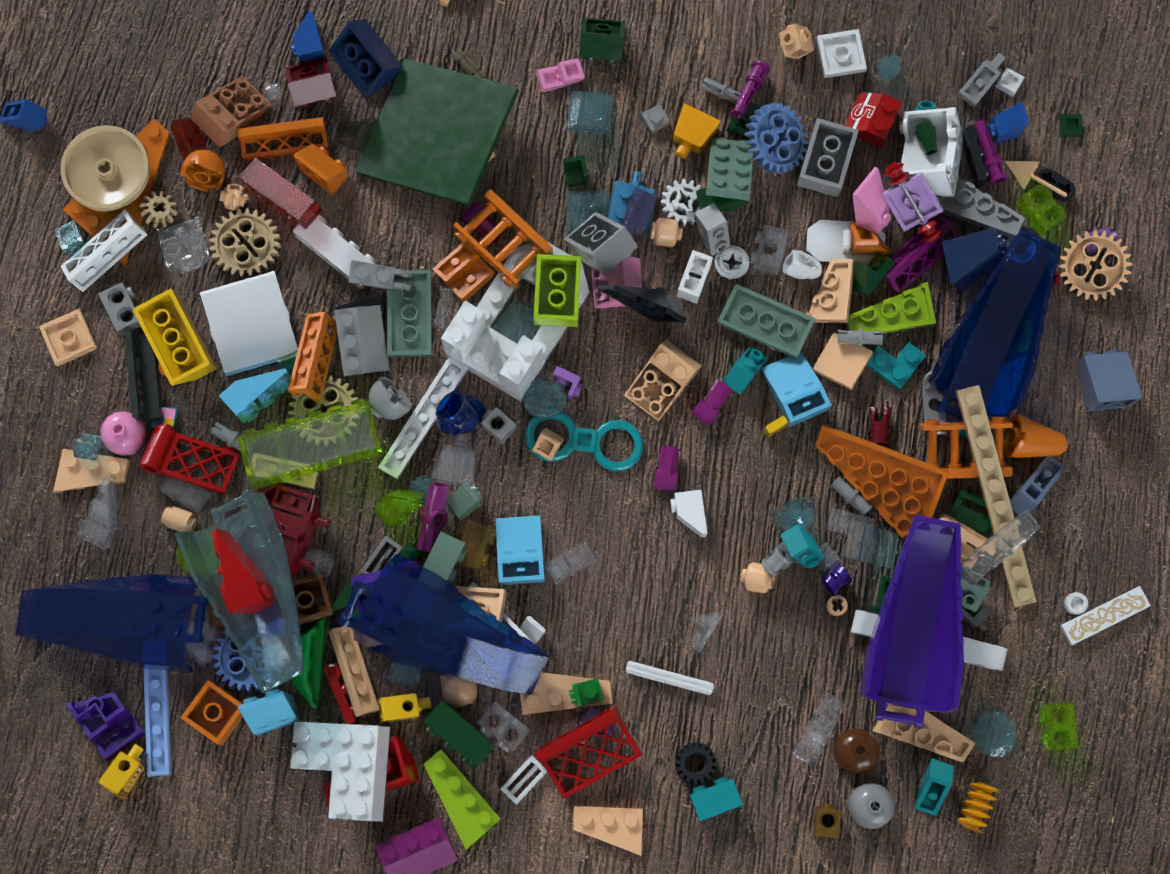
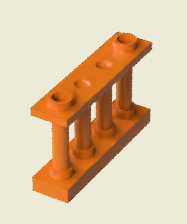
M490 189L484 195L485 207L464 228L456 222L453 225L454 235L460 242H466L488 262L502 276L501 280L508 287L513 286L517 290L520 287L517 277L537 258V254L553 255V247ZM497 212L501 216V221L478 243L470 233L491 213ZM512 226L517 231L516 236L493 257L485 248L507 227L510 228ZM528 241L533 246L532 251L509 272L501 262L522 242Z
M993 417L989 424L991 429L994 428V443L1003 477L1013 476V468L1003 461V428H1013V423L1006 421L1005 417ZM927 419L926 423H919L920 429L928 431V464L950 471L948 478H978L973 455L970 465L961 466V463H959V430L965 429L964 422L939 423L938 419ZM937 430H950V463H948V466H939L937 463Z

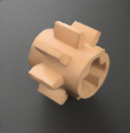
M228 184L227 188L224 187V190L220 193V201H224V207L229 210L241 209V207H244V204H247L248 194L244 193L241 185Z

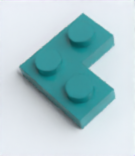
M908 342L895 359L878 346L866 366L900 390L925 358L926 354Z

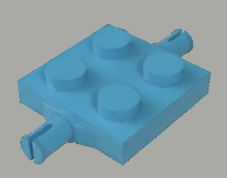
M638 171L633 172L632 183L614 182L608 214L609 219L624 226L630 235L633 231L650 232L657 190L640 185L642 172L638 173Z

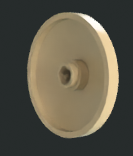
M110 125L96 126L77 135L67 146L61 161V177L66 190L79 204L96 211H113L132 203L143 192L150 174L149 157L139 139L123 128Z

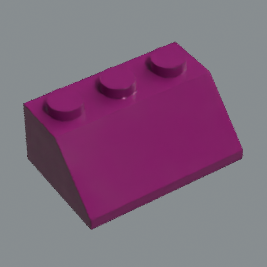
M441 817L375 845L386 874H428L458 861Z

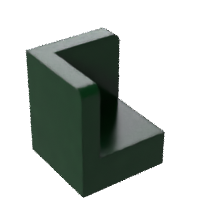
M580 155L563 159V170L567 188L588 184L585 156Z

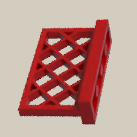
M616 704L539 747L535 752L536 758L539 762L543 763L564 799L642 756L643 753L619 715L620 711ZM616 722L622 730L620 738L607 734L609 726ZM591 736L603 737L600 749L588 745ZM606 739L619 742L616 753L603 750ZM621 743L631 745L635 753L630 756L619 754ZM573 746L583 748L581 760L568 756L570 748ZM586 749L599 753L597 764L584 761ZM602 754L615 757L612 766L605 767L599 765ZM554 757L564 759L562 770L552 768L549 760ZM567 761L580 764L577 775L565 772ZM582 765L595 768L594 776L591 778L580 776ZM563 776L576 779L574 787L568 791L562 785Z

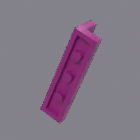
M937 215L932 219L937 221L934 227L936 229L941 228L942 230L937 240L928 243V241L923 242L924 234L917 233L890 257L895 264L883 279L888 281L895 294H901L944 255L942 242L947 232L952 237L950 239L959 237L950 220ZM935 246L934 254L931 257H927L928 249ZM916 260H920L918 268L915 271H911L913 263ZM904 274L903 282L898 286L895 279Z

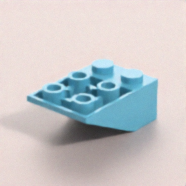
M800 352L797 359L788 356L761 368L782 416H785L788 421V428L822 414L832 406L822 384L802 352Z
M281 369L238 380L223 391L219 397L245 424L247 421H253L258 416L257 412L263 407H269L279 393L288 391L291 375L286 369Z
M540 515L496 518L499 584L512 585L545 582Z
M279 689L265 693L266 697L257 698L255 696L243 700L244 704L238 706L253 735L257 736L301 721L294 696L283 692V690L279 691Z

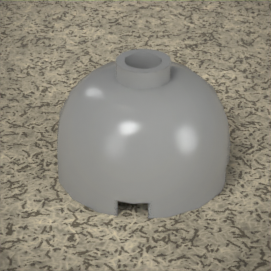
M382 376L373 384L369 391L368 397L372 407L371 412L377 418L399 419L412 408V402L401 388L397 390L393 387L394 382Z
M866 783L856 787L850 794L847 804L852 820L860 827L867 829H877L886 825L892 818L895 809L894 800L890 792L882 785L876 783Z

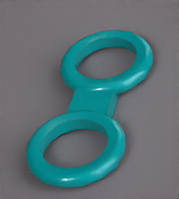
M548 410L535 415L529 422L525 432L529 450L537 458L547 462L550 460L532 451L536 443L534 433L541 422L553 419L562 422L569 432V439L564 448L557 451L551 461L564 459L574 450L592 453L596 462L605 469L624 471L637 463L643 451V439L638 429L631 423L623 420H610L601 424L597 430L576 427L573 420L565 413ZM612 429L626 431L634 441L632 455L622 462L608 460L600 450L602 436Z

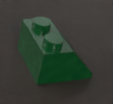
M583 17L579 57L589 61L604 59L610 63L621 61L625 21Z

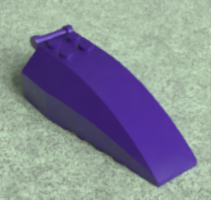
M915 515L912 520L866 649L859 695L878 702L875 720L883 721L885 719L914 725V728L921 729L925 711L952 713L958 709L964 668L960 523ZM886 704L915 709L916 716L885 710Z

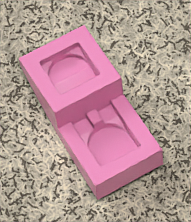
M579 58L559 62L554 67L538 69L535 73L541 92L562 88L585 78Z

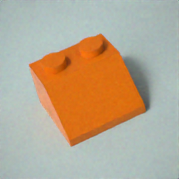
M311 144L296 152L293 157L299 170L331 195L349 177L346 170L347 166L339 159L335 161L329 157L330 153L322 146L318 148Z

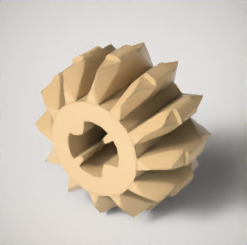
M152 191L150 197H143L145 203H140L139 208L144 210L140 213V216L147 217L146 224H149L151 221L154 222V228H157L158 223L165 228L166 222L173 223L174 219L172 216L177 215V211L174 210L177 205L176 202H169L172 198L171 195L164 198L163 191H160L158 196ZM159 207L162 208V211H158V212H155V211H154L155 208H159Z

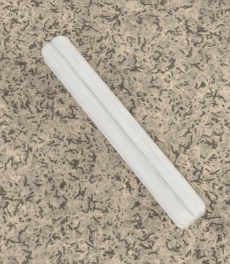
M628 661L626 666V673L706 695H711L713 692L714 684L711 682L633 661Z

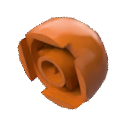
M196 150L185 158L180 175L181 177L184 175L186 183L195 189L209 191V188H215V190H218L223 185L226 168L223 160L210 150Z

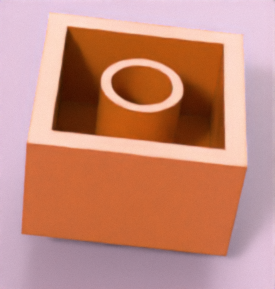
M207 680L183 713L181 719L217 745H223L243 716L238 706L244 703L215 682Z

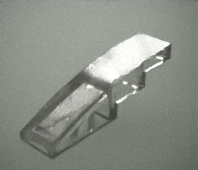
M1028 509L996 532L962 562V574L970 585L976 584L989 570L995 569L1008 555L1014 554L1041 528Z

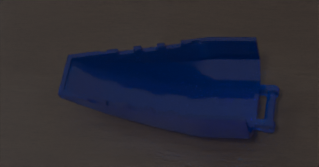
M1020 229L942 347L929 378V382L942 395L936 409L937 412L941 414L945 412L963 421L961 410L948 405L949 400L959 403L956 391L976 385L980 386L987 415L1010 418L1020 410L1036 369L1040 350L1039 344L1044 331V321L1048 312V302L1053 288V278L1056 274L1061 250L1060 246L1023 229Z
M399 554L394 555L386 563L372 587L361 581H354L351 588L353 590L344 613L340 614L338 619L340 625L354 629L355 641L394 661L457 680L511 692L532 695L550 657L547 652L526 637L519 635L512 627H507L498 621L494 614H489L480 608L473 599L469 600L459 593V589L441 576ZM361 594L367 596L359 618L356 619L352 615Z
M161 574L115 577L33 588L22 591L15 635L141 668L193 673V668L187 664L186 643H204L202 633L206 605H209L210 597L202 595L193 596L195 589L203 588L205 584L198 577ZM192 604H197L193 634L189 635Z

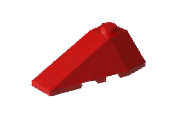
M212 530L215 555L220 559V565L217 567L218 574L223 577L220 589L228 612L257 614L276 603L273 587L229 531Z
M398 735L389 738L385 793L420 781L415 760ZM331 781L323 787L328 810L330 805Z

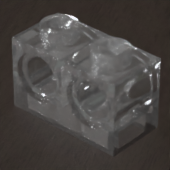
M497 702L491 705L478 722L481 725L479 730L488 738L492 735L499 740L497 745L505 752L509 750L515 752L531 731ZM492 715L499 716L501 720L500 725L496 728H491L488 725V719ZM510 729L518 732V739L512 743L508 742L505 738L506 732Z

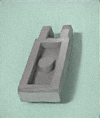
M352 260L348 283L388 290L410 291V285L406 283H393L394 275L408 278L412 277V272L395 269V267Z

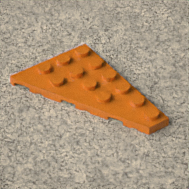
M153 119L136 135L148 154L150 174L143 192L132 203L113 211H96L84 207L73 198L63 208V211L92 237L98 234L125 209L140 226L143 219L140 213L144 210L139 208L140 203H145L143 201L144 196L150 197V191L153 189L158 175L157 170L161 159L164 157L165 147L171 136L170 132ZM127 219L120 224V227L127 222ZM109 235L104 238L103 242L109 238ZM130 251L119 260L124 266L128 263L127 259Z
M822 425L815 446L845 475L844 477L851 485L859 490L862 496L878 510L884 520L894 527L901 538L906 539L915 515L933 518L950 471L828 425Z

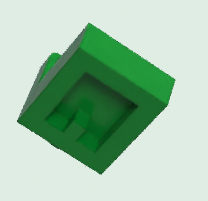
M598 678L572 684V690H568L572 704L576 703L577 708L604 701Z

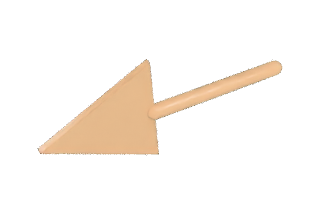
M1005 161L1023 190L1026 189L1029 181L1033 179L1063 197L1067 196V193L1033 175L1040 162Z

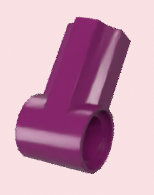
M475 201L460 216V219L467 225L483 207ZM488 216L475 230L484 238L497 223ZM504 231L498 237H496L490 244L492 245L493 243H496L500 239Z
M717 380L704 399L702 398L691 414L710 426L721 411L719 409L731 395L732 389L725 383Z
M661 446L653 489L676 491L679 448Z

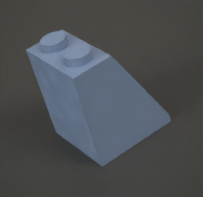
M1119 349L1106 351V354H1098L1097 351L1085 353V356L1078 360L1086 412L1129 408L1142 399L1128 352H1120Z

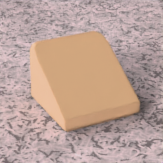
M545 428L540 433L532 451L551 461L564 438Z

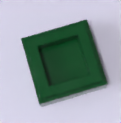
M1061 114L1059 116L1060 137H1082V114Z

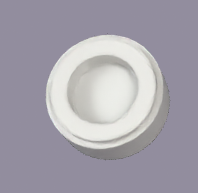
M1074 592L1065 598L1064 608L1071 615H1080L1087 610L1088 600L1082 593Z

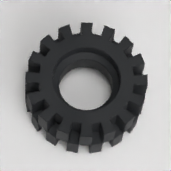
M699 742L684 745L675 757V768L678 776L691 784H701L709 780L715 773L717 766L713 750ZM692 754H698L704 759V767L699 772H692L687 767V759Z

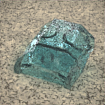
M571 91L566 130L571 131L572 129L575 132L591 131L598 135L603 133L609 135L613 95Z

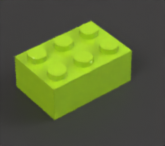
M537 254L534 325L578 327L581 256Z

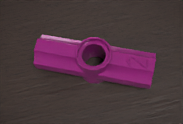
M439 482L430 483L426 505L419 511V520L422 522L417 548L420 550L431 552L441 529L447 524L448 515L445 512V506L450 487L447 484Z

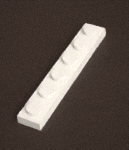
M448 357L378 467L380 470L396 480L399 479L468 371V367Z

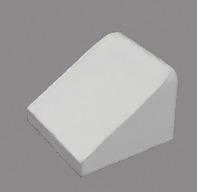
M528 616L519 628L533 644H536L546 633L545 628L531 616Z

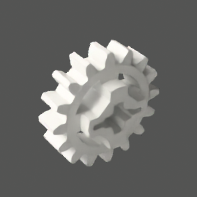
M682 179L681 184H678L675 180L673 187L667 185V192L662 193V198L664 199L660 203V206L664 207L662 214L668 213L667 219L677 220L678 223L682 222L683 227L686 226L688 221L691 225H694L695 212L700 210L696 191L701 189V185L699 184L694 187L693 180L689 184H686L685 179ZM675 194L676 199L670 203L671 196ZM698 203V208L693 212L692 206Z

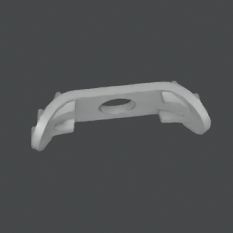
M939 370L928 372L923 379L924 423H926L927 419H938L939 423L946 422L944 394L946 377ZM931 399H936L939 402L940 408L938 411H933L929 408L928 403ZM937 430V434H947L949 430Z

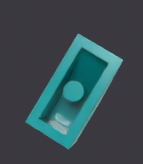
M931 759L923 775L914 805L915 809L937 815L952 785V765Z

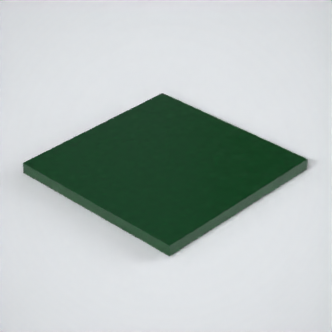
M404 59L403 67L396 77L355 172L361 176L470 207L519 90L517 87Z

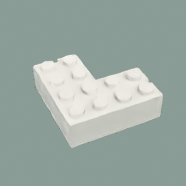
M294 722L293 743H297V747H292L291 768L332 771L328 818L383 821L390 727Z

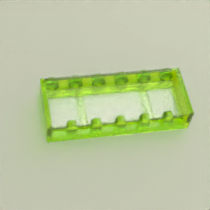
M364 398L351 401L350 406L335 405L329 407L330 411L328 412L313 411L308 413V417L299 419V416L286 419V423L277 425V422L264 425L263 430L256 431L253 428L242 431L243 435L237 436L251 489L257 490L383 455L384 452L370 402L364 401Z

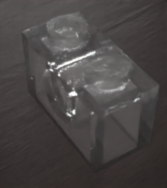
M764 225L762 231H757L755 243L758 244L757 251L752 252L750 264H754L753 272L774 277L778 276L789 230ZM771 247L774 253L767 254L763 251V248Z

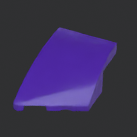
M114 692L103 694L100 697H89L87 700L74 703L71 701L66 703L75 720L81 725L106 762H109L120 752L146 735Z

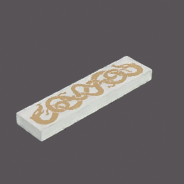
M1138 586L1060 625V628L1068 643L1072 646L1151 605L1141 587Z

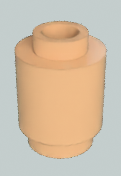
M173 506L172 508L167 507L164 510L161 523L165 524V527L188 534L189 531L192 532L195 529L197 519H195L194 513Z

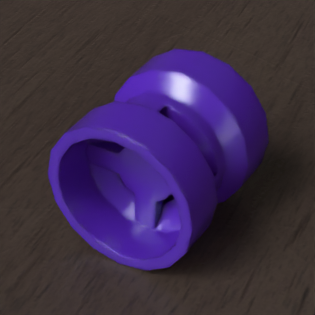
M839 564L833 568V572L821 577L824 586L834 596L840 592V588L852 583V579L847 571Z

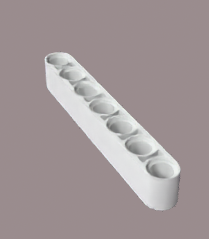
M856 610L851 633L870 638L878 615ZM964 637L965 663L1003 671L1007 648Z

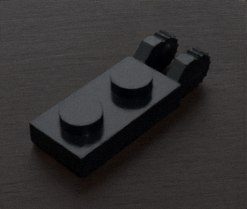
M967 125L962 133L963 146L975 188L984 186L989 177L987 166L983 165L982 147L978 146L977 143L979 133L975 125Z

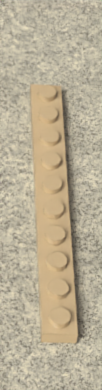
M976 385L957 390V399L1012 606L1016 608L1035 603V594L980 386Z

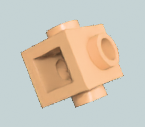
M797 23L790 24L784 31L779 33L780 45L785 57L798 60L814 51L808 27L798 25Z

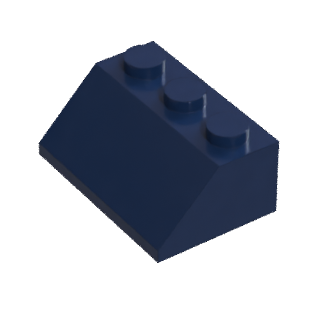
M366 19L349 21L328 50L365 98L371 97L392 82L403 67Z

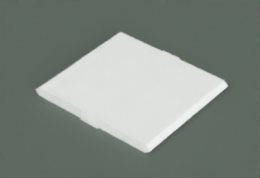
M275 271L200 292L209 321L213 341H215L225 376L277 362L278 358L298 350L289 320L290 313L287 306H285Z

